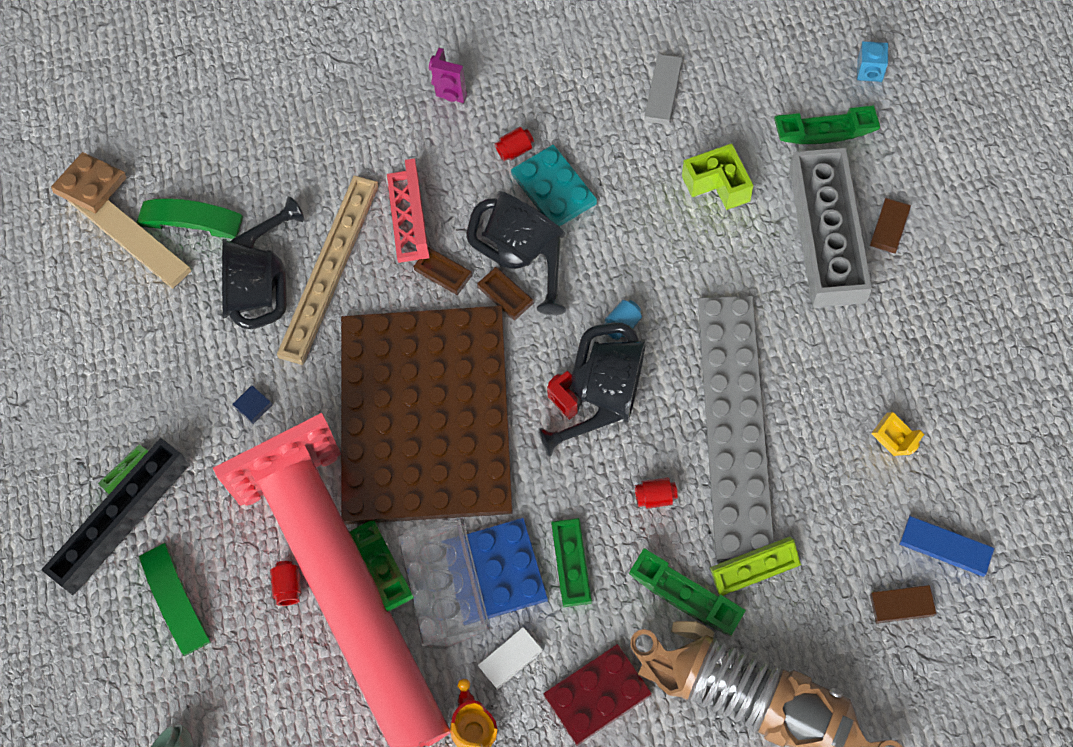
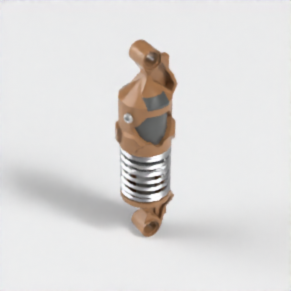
M638 630L631 637V649L642 663L638 675L656 682L658 687L668 695L681 697L686 700L689 698L690 702L692 701L693 703L698 701L707 685L702 700L703 707H707L710 704L716 690H718L713 704L714 712L720 710L728 695L723 711L724 716L728 717L734 711L735 722L740 721L745 716L746 727L753 724L754 731L758 730V733L764 735L765 740L780 747H885L887 745L902 747L897 741L892 740L868 742L861 732L851 699L843 696L837 689L831 688L829 690L813 683L811 677L798 671L792 670L789 672L784 669L782 671L778 667L771 671L768 669L769 665L767 662L763 663L759 669L757 668V657L753 658L748 667L744 669L747 661L746 652L740 655L732 670L737 654L736 648L728 652L722 664L726 645L723 643L717 648V639L713 640L714 638L708 635L672 651L664 650L655 634L650 630ZM643 635L650 636L653 640V647L648 652H640L637 649V640Z

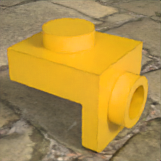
M887 412L871 433L893 456L914 453L919 448V441L924 436L921 430L912 431L894 412Z

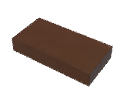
M885 198L870 243L871 247L896 254L911 205Z
M428 247L429 258L419 259L413 266L414 271L458 296L472 277V271Z
M497 267L477 283L478 289L497 306H502V310L514 321L534 304L533 299Z
M930 585L872 592L870 594L876 624L934 617L937 614Z

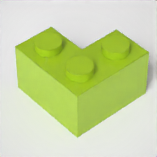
M732 143L683 160L682 178L691 197L716 189L726 210L751 201L753 184Z

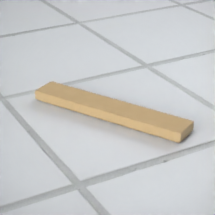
M67 200L172 289L191 272L189 266L109 200L105 202L96 214Z

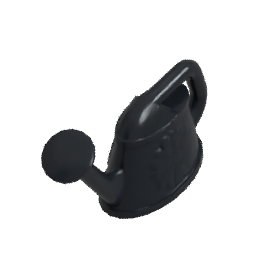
M498 191L497 199H485L479 202L470 215L466 232L468 243L475 250L502 267L512 269L529 266L531 261L540 254H543L547 260L548 267L547 294L544 302L537 306V311L545 315L565 313L566 308L559 302L557 294L560 238L565 236V232L530 205L503 191ZM488 209L493 210L481 237L498 249V251L477 238L480 218Z
M287 197L285 207L280 213L233 238L231 241H227V239L222 240L223 319L230 316L233 322L241 328L251 330L266 326L281 319L286 312L287 286L285 266L282 260L271 250L265 251L254 248V243L260 236L284 221H304V214L292 197ZM276 285V307L272 312L252 319L241 315L243 312L267 306L272 307V290Z
M612 322L593 326L583 333L572 372V385L581 401H587L597 406L598 411L592 418L559 432H549L544 428H539V436L547 456L551 457L555 447L562 443V441L624 419V422H629L646 347V339L639 341L636 331L629 325L622 322ZM613 333L623 334L627 338L628 342H594L590 358L587 361L593 338Z

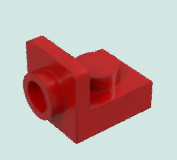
M566 371L562 375H555L549 381L547 394L555 406L570 420L578 414V399L570 389H567L572 385V374Z

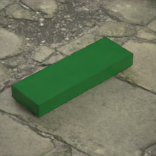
M580 518L552 521L551 526L563 608L592 604Z

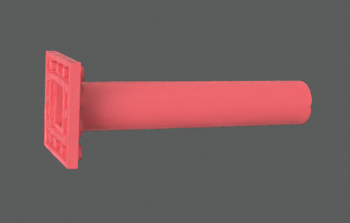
M320 413L213 467L217 478L240 506L244 504L246 506L258 502L261 499L260 496L264 494L388 746L430 747L450 734V728L394 618L390 611H386L378 587L316 468L320 465L328 466L334 463L337 457L341 455L323 414Z

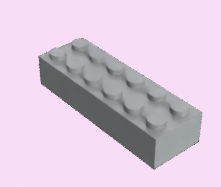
M846 148L793 152L789 170L812 308L865 304L869 298L872 286Z

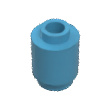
M622 300L605 318L604 324L622 322L634 328L642 319L641 308L632 300ZM620 333L608 334L615 340L625 337Z

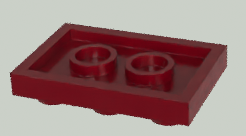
M618 644L543 693V696L576 746L652 695Z

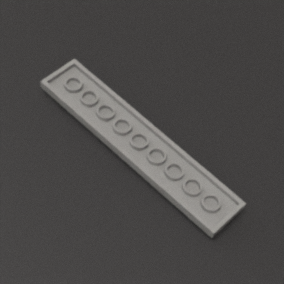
M752 296L698 298L716 562H725L774 543Z

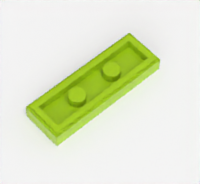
M789 536L710 567L717 593L724 596L801 566L794 539Z

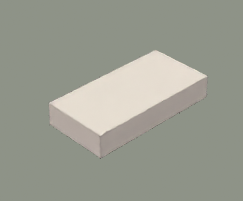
M523 627L478 665V668L498 690L543 651Z

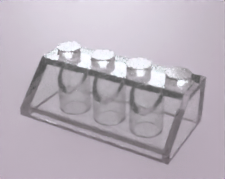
M457 518L422 524L398 535L409 589L414 596L412 602L422 646L425 648L446 649L490 630L464 520Z

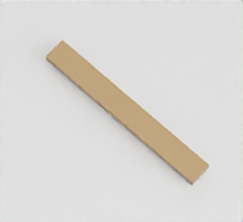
M353 176L277 352L278 358L304 365L379 187L377 181Z

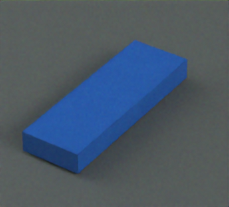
M909 516L899 543L901 546L982 577L987 574L994 548L912 516Z

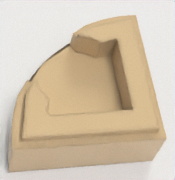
M697 621L673 622L671 632L693 640H697L705 635L714 636V632Z

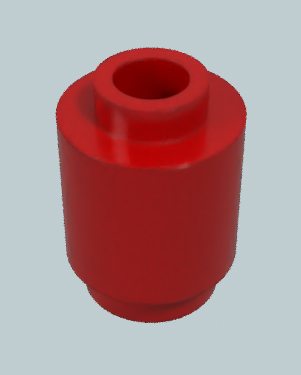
M519 126L498 138L499 141L494 143L503 161L508 159L512 161L531 150V143L534 142V139L527 128L523 130Z
M669 477L643 480L641 484L635 485L638 507L645 506V509L671 506L673 505V499H678L676 483L670 482Z
M292 561L277 562L275 567L270 569L272 597L276 599V605L290 606L299 603V596L302 595L299 566L293 565Z

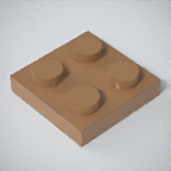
M82 152L55 181L51 188L54 194L96 214L125 181L126 175L124 171Z

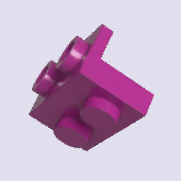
M439 47L436 55H432L429 62V70L432 72L431 84L434 85L435 94L437 97L444 98L450 102L464 103L467 97L463 66L446 62L444 48Z

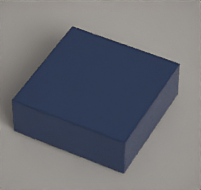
M251 385L232 405L254 424L272 406V403Z

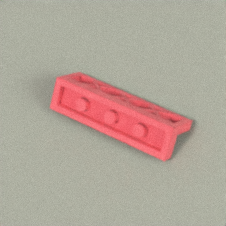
M415 158L405 160L406 171L387 174L398 263L429 258ZM407 180L408 185L402 191L394 187L393 182ZM402 199L410 202V206L405 212L396 207ZM405 220L413 224L412 229L408 233L399 229ZM410 241L416 245L417 251L402 253V248Z

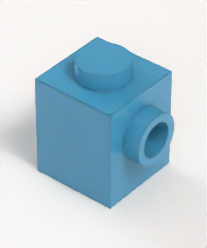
M862 41L857 59V80L882 82L888 65V43Z

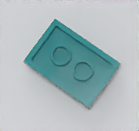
M554 144L511 169V175L539 212L559 227L597 205L596 197Z

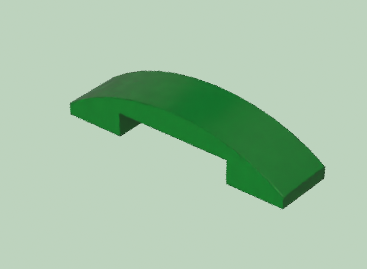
M874 105L849 108L847 114L801 119L800 113L774 117L780 141L794 144H826L845 141L880 129Z
M152 199L143 201L136 223L140 227L162 229L163 225L205 230L209 231L211 236L233 239L238 236L243 216L235 211L203 202L183 199Z
M368 521L349 531L378 587L386 611L388 612L413 599L414 596L375 521Z
M163 543L139 555L144 574L156 603L182 655L185 657L211 643L203 623L196 614L176 570L177 566L167 544Z
M643 548L628 574L682 612L724 634L732 636L746 611L744 608L721 594L719 597L670 568L668 566L669 563Z

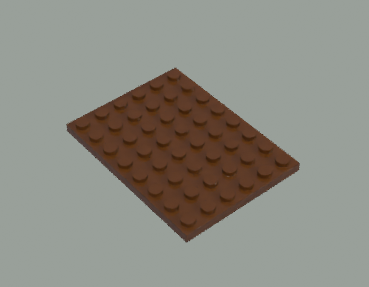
M502 306L341 316V517L345 525L364 524L368 521L381 523L513 514Z

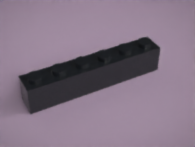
M160 438L41 570L74 596L190 466L185 457Z

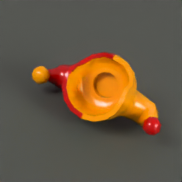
M463 678L458 681L457 687L460 689V694L457 700L458 707L451 719V738L457 747H491L496 740L498 732L496 721L492 714L484 708L483 704L475 700L469 690L470 681Z

